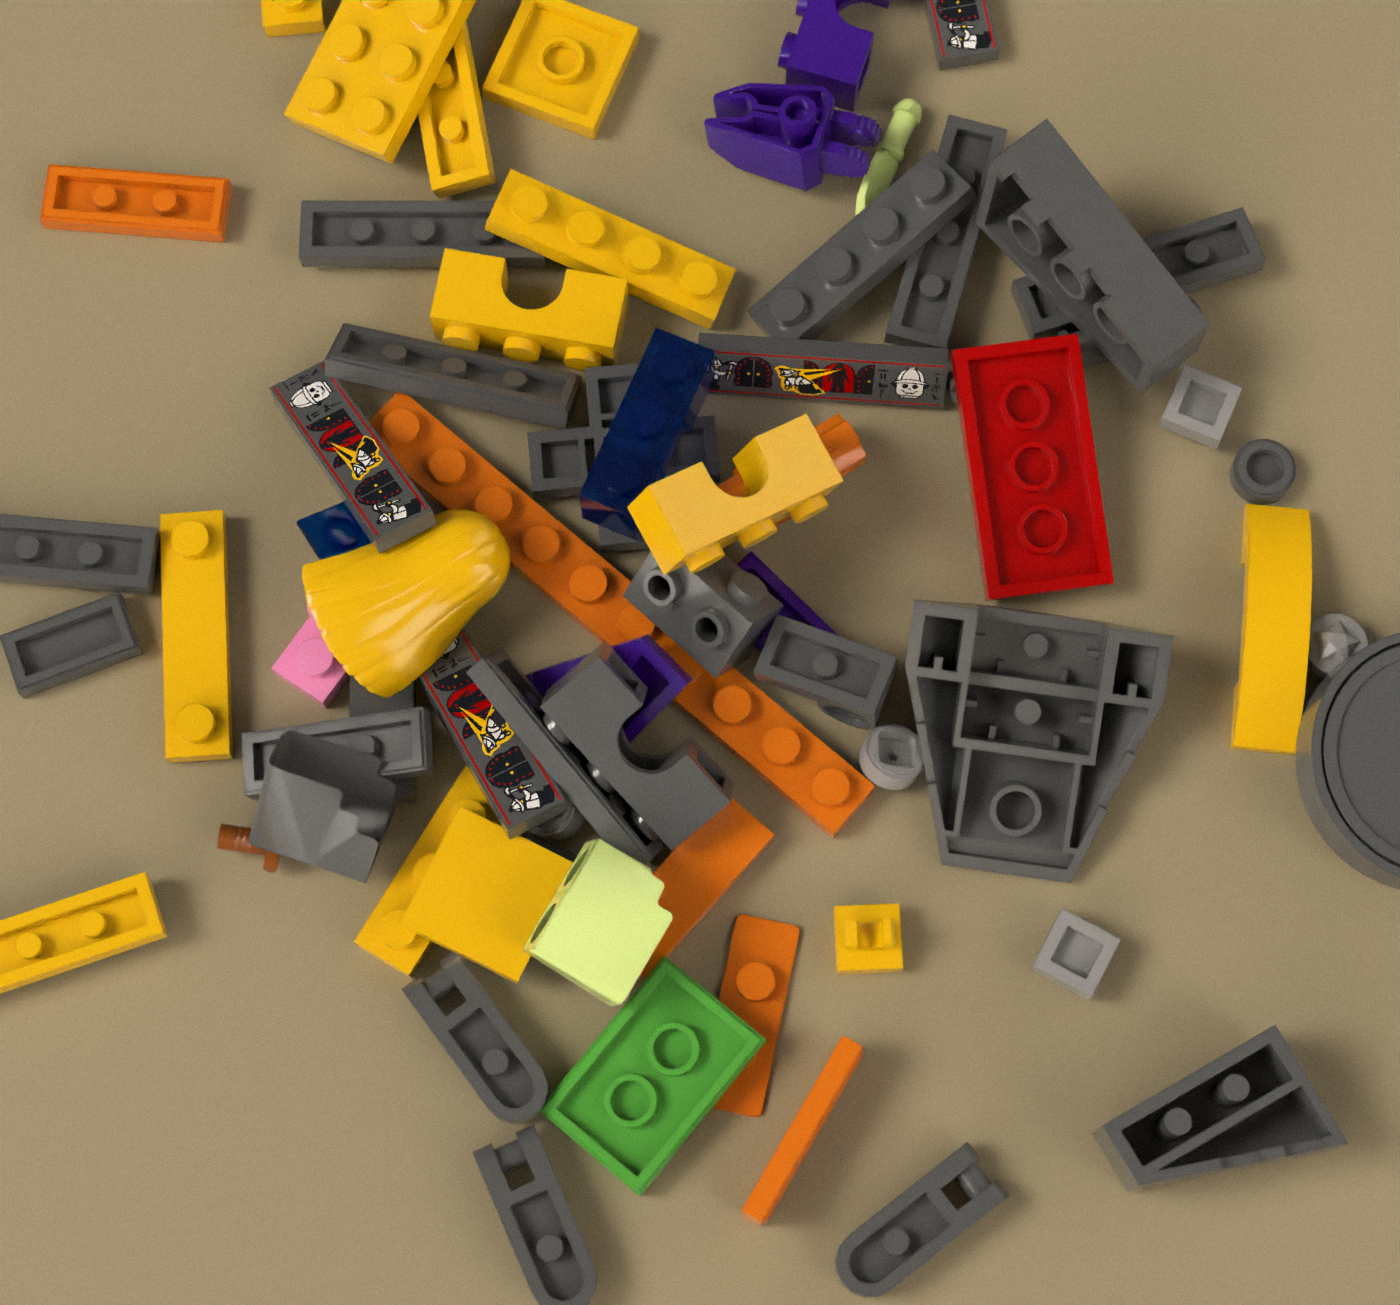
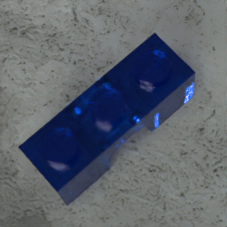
M659 328L655 329L580 491L579 499L582 519L641 542L643 536L627 507L647 486L666 477L668 465L683 430L691 431L714 381V350Z

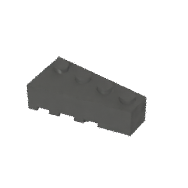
M1047 118L990 161L975 223L1142 395L1197 353L1209 326L1201 308L1190 296L1186 295Z

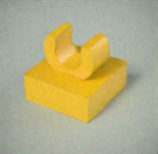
M899 903L834 906L837 975L902 972L903 956Z

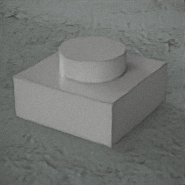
M1184 364L1158 427L1216 450L1243 387Z
M1062 908L1030 970L1090 1000L1121 939Z

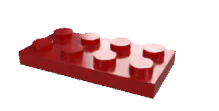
M1078 333L953 349L950 355L985 601L1113 584L1114 578Z

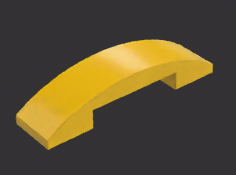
M1246 504L1244 507L1241 567H1245L1240 665L1239 681L1234 687L1231 749L1295 755L1297 734L1303 714L1310 642L1312 603L1310 512L1308 509Z

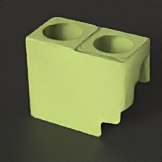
M600 839L585 842L556 891V896L550 901L526 942L523 951L608 1006L620 1005L629 995L636 980L673 920L672 913L658 905V900L665 887L664 883L652 875L651 868Z

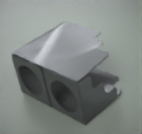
M288 730L280 736L270 755L248 844L367 883L396 809L397 803L394 798L396 785L394 782L378 774L381 764L379 757L298 731Z

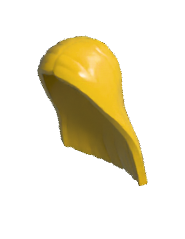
M466 509L447 510L434 515L437 525L382 553H379L373 543H370L355 550L307 563L303 566L302 579L306 592V601L318 629L321 630V637L336 660L343 664L344 670L350 676H354L357 682L365 686L371 693H376L383 698H389L416 680L445 653L469 620L500 591L506 582L510 570V548L500 529L484 514Z

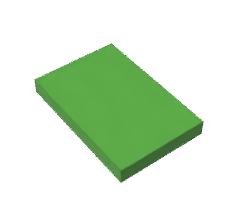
M664 956L547 1098L540 1112L637 1195L642 1196L763 1048L767 1040Z

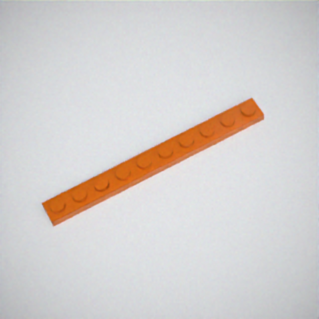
M396 392L369 421L417 489L444 511L471 510L484 514L494 522L510 548V567L600 643L606 641L609 646L648 634L693 679L671 703L832 839L874 792L875 785L738 670L732 668L718 678H714L622 596L631 583L628 578L409 395Z

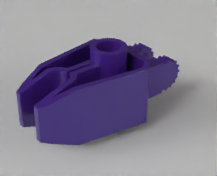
M747 83L715 94L713 98L716 118H706L704 122L708 146L736 168L803 191L822 184L825 174L841 177L849 176L850 178L856 177L857 179L864 177V174L867 175L872 159L860 147H874L878 143L882 128H879L880 124H877L876 120L871 119L870 116H859L857 113L835 110L834 97L825 86Z

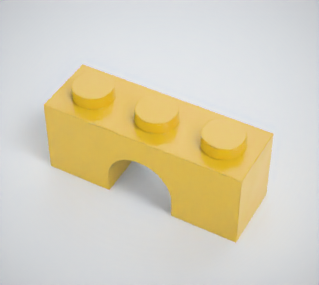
M444 248L429 316L436 340H442V343L447 346L470 351H477L479 347L501 350L507 357L521 362H536L539 360V357L564 361L567 367L580 372H585L584 368L617 365L629 307L628 279L566 269L562 290L551 304L540 309H524L514 305L507 298L510 281L506 258Z
M807 413L754 437L732 459L743 479L745 497L732 496L718 488L701 461L647 486L627 507L664 575L685 565L691 574L699 572L725 556L722 550L723 547L739 540L743 549L749 548L773 535L778 530L774 523L791 515L794 523L799 524L817 515L829 506L825 497L844 480Z

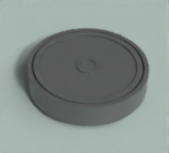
M1400 632L1384 637L1359 650L1327 674L1314 691L1302 715L1297 734L1295 755L1297 781L1303 803L1311 821L1324 841L1349 866L1368 878L1396 889H1400Z

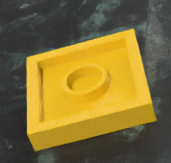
M522 0L482 86L483 99L594 140L639 41V27L565 0Z
M459 806L400 921V926L517 984L531 957L523 951L524 946L550 901L556 896V891L573 862L520 835L509 840L502 826Z

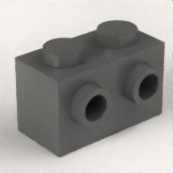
M650 551L622 595L714 678H718L748 659L783 607V604L767 591L765 584L758 577L745 572L726 554L722 559L699 572L691 574L685 565L664 575Z

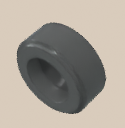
M1256 439L1246 443L1237 452L1230 466V482L1235 492L1242 499L1257 505L1271 504L1280 500L1289 490L1295 479L1296 465L1293 456L1282 444L1270 439Z

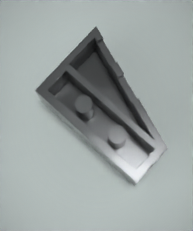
M1276 1025L1266 1029L1126 1111L1092 1133L1127 1192L1331 1151L1348 1144L1347 1139Z

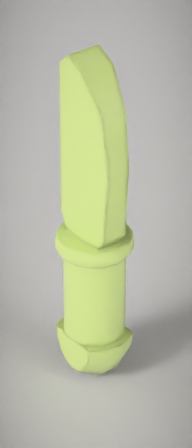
M906 98L894 106L892 110L894 115L882 141L876 145V153L871 161L868 173L864 175L856 200V215L889 188L898 168V162L904 159V149L915 125L919 124L921 120L922 110L916 100Z

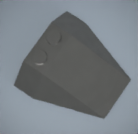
M914 600L905 667L942 865L1071 883L1108 811L1107 807L1124 774H1127L1136 757L1135 753L1151 721L1156 718L1164 702L1174 636L1104 621L975 603Z

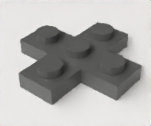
M646 363L584 368L590 427L527 432L533 498L544 499L596 494L601 553L649 549L627 507L647 486L701 461L713 482H720L714 415L652 421Z

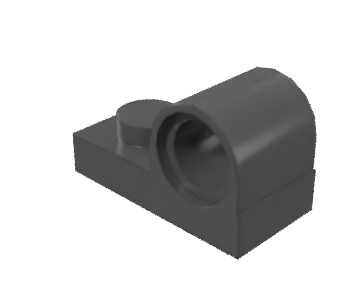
M777 614L753 673L756 680L817 701L821 711L842 723L871 730L876 726L898 671V658L893 654Z

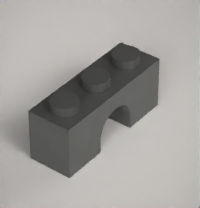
M604 641L547 690L540 705V708L545 712L543 721L557 740L567 746L573 743L589 760L586 764L587 769L599 786L608 793L616 790L632 807L630 815L637 827L651 840H656L660 837L672 851L731 802L734 782L692 736L673 751L663 755L645 754L631 745L625 735L623 723L643 706L648 687L608 643Z

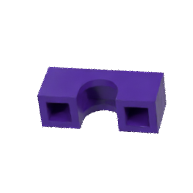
M798 0L796 15L803 18L797 34L787 32L778 60V67L786 69L785 84L825 86L834 97L836 108L854 112L871 62L874 32L848 24L841 18L839 13L847 6L856 3H869L888 9L891 0Z

